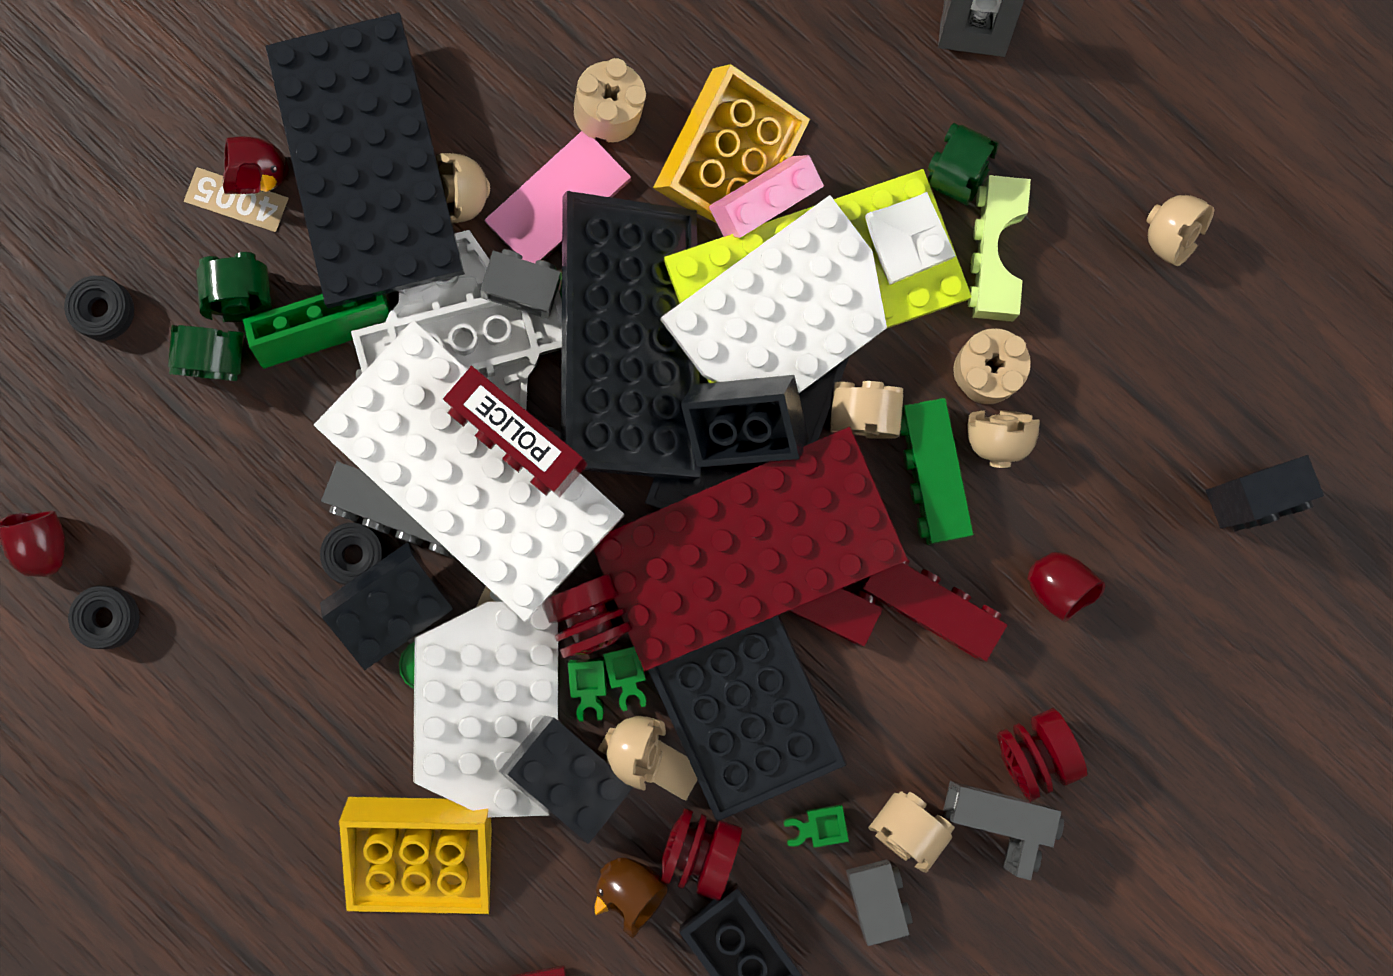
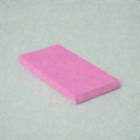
M581 131L485 219V222L512 251L523 256L522 260L536 263L537 260L544 261L562 244V196L566 191L613 198L631 181V176L595 139L588 137Z

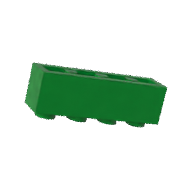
M323 294L245 318L243 323L249 348L262 368L265 369L353 340L351 331L385 323L391 308L388 298L384 294L328 309L325 305Z
M941 398L904 405L902 407L900 436H905L907 449L903 450L906 470H912L914 483L910 484L911 498L913 504H919L921 517L917 518L920 538H926L927 545L973 536L946 399Z

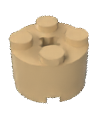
M619 58L598 62L588 67L578 79L574 101V118L581 131L593 139H596V137L606 139V142H619L632 135L640 121L646 99L642 79Z
M987 329L973 335L962 347L954 363V377L958 386L971 400L981 404H996L1009 398L1023 386L1030 372V356L1026 343L1021 337L1003 329ZM989 360L993 361L994 366L998 367L995 373H991V367L985 366Z
M863 381L862 387H855V384L850 382H834L830 424L831 433H836L850 426L854 435L866 436V438L895 439L897 436L900 437L903 388L884 387L883 382Z
M901 791L899 794L894 793L868 828L870 831L877 832L875 836L905 861L910 859V857L914 858L918 862L915 867L927 873L952 839L951 833L955 827L942 816L937 815L933 817L926 812L924 808L927 804L911 792L905 794Z

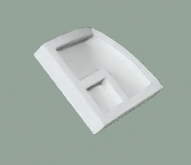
M927 192L906 201L869 212L865 216L876 253L889 285L955 257L952 246Z

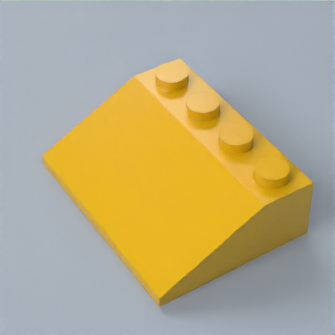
M732 64L713 68L653 188L680 206L690 210H697V214L717 223L709 206L791 157L810 119Z
M348 797L339 820L347 911L489 914L492 827L491 817L488 818V808L472 811L449 799Z

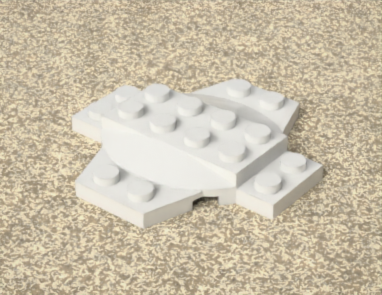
M470 230L455 233L465 272L464 275L400 290L399 303L393 311H390L385 323L351 331L363 373L414 320L467 370L472 365L526 410L528 377L536 367L540 355L562 350V301L558 290L549 319L482 299L480 288L490 260Z

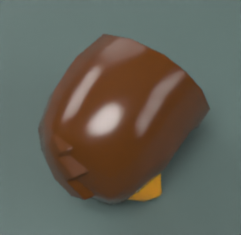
M617 858L608 862L600 870L601 876L595 889L597 894L594 906L595 915L607 911L618 912L624 918L623 931L633 939L661 905L666 896L667 886L664 882H661L660 876L647 865L629 858Z

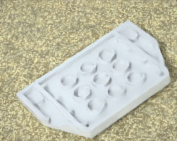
M831 195L661 317L662 323L703 377L713 382L795 375L799 393L887 328L873 251Z
M485 602L415 637L413 782L472 811L488 808V818L549 815L498 772L544 716L554 717L558 720V641L556 642L554 637L558 634V622H548L542 605L525 622L504 602Z

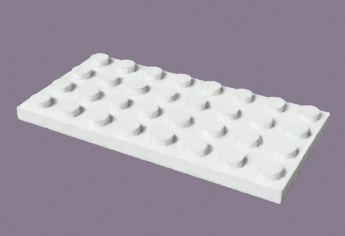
M413 320L320 417L314 426L526 622L623 518L624 513L581 474H579L560 498L552 491L545 496L530 483L534 477L524 468L519 473L502 459L506 454L502 449L495 445L490 450L474 436L478 429L469 422L463 427L447 413L451 407L443 398L467 369Z

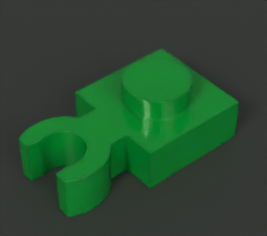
M631 647L603 654L611 689L622 687L623 693L619 698V705L622 711L628 710L626 699L630 695H636L639 698L641 707L646 706V697L641 690L637 689L636 685L637 682L645 681L646 679L635 648Z
M604 658L569 660L571 698L581 697L576 713L579 722L584 721V709L587 707L594 708L597 712V720H602L604 705L597 696H605L607 694Z
M842 805L807 810L808 821L805 822L797 818H788L783 821L785 827L796 826L799 828V835L796 838L787 839L788 846H799L806 838L812 839L814 848L849 842Z

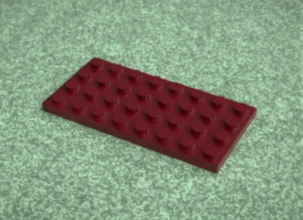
M850 426L804 446L800 459L767 462L614 529L593 549L603 574H610L618 594L614 600L618 608H624L625 613L621 617L624 623L629 621L632 630L628 631V634L644 671L908 560Z

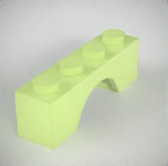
M989 175L984 185L978 187L976 206L981 207V219H976L973 239L979 240L978 253H973L971 259V273L976 274L975 286H970L971 298L968 300V307H973L972 318L1014 321L1020 315L1023 280L1012 275L1003 266L998 255V239L1001 231L1010 225L1021 222L1027 215L1031 179Z

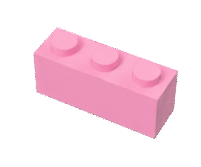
M809 155L791 156L716 201L709 208L724 237L733 234L734 237L741 238L824 187Z

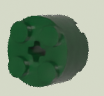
M953 123L944 139V142L947 143L942 153L937 151L928 166L930 174L927 179L931 189L968 206L969 200L972 201L978 187L982 186L990 170L988 169L990 162L987 159L988 157L995 159L999 142L962 124Z
M239 252L234 257L218 258L207 256L199 260V267L196 270L199 311L204 318L213 320L212 314L222 316L223 322H243L245 318L261 314L264 309L267 311L272 309L268 268L264 263L256 260V254L252 252Z
M172 325L168 359L169 374L237 381L238 375L241 372L244 333L229 330L228 332H223L213 328Z

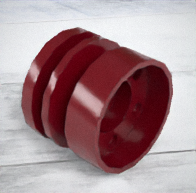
M610 574L603 575L552 596L542 604L549 623L565 621L567 624L566 629L554 636L556 642L572 636L574 644L560 649L563 658L592 653L615 643L622 635L632 630L629 621L615 627L612 624L611 619L624 614V608L607 611L605 607L607 602L618 595Z
M1051 708L1031 718L1033 735H1030L1020 723L1013 726L1015 738L1007 729L997 733L1004 765L1012 781L1020 788L1026 799L1030 802L1040 798L1038 786L1046 795L1053 792L1051 774L1064 787L1088 776L1086 763L1079 745L1066 721L1055 708Z
M684 808L682 815L673 825L662 857L661 882L670 884L674 870L678 869L682 871L678 883L679 888L683 889L691 874L698 876L697 894L720 901L737 853L742 827L720 820L713 833L709 834L705 832L706 815H700L696 829L689 827L693 811Z

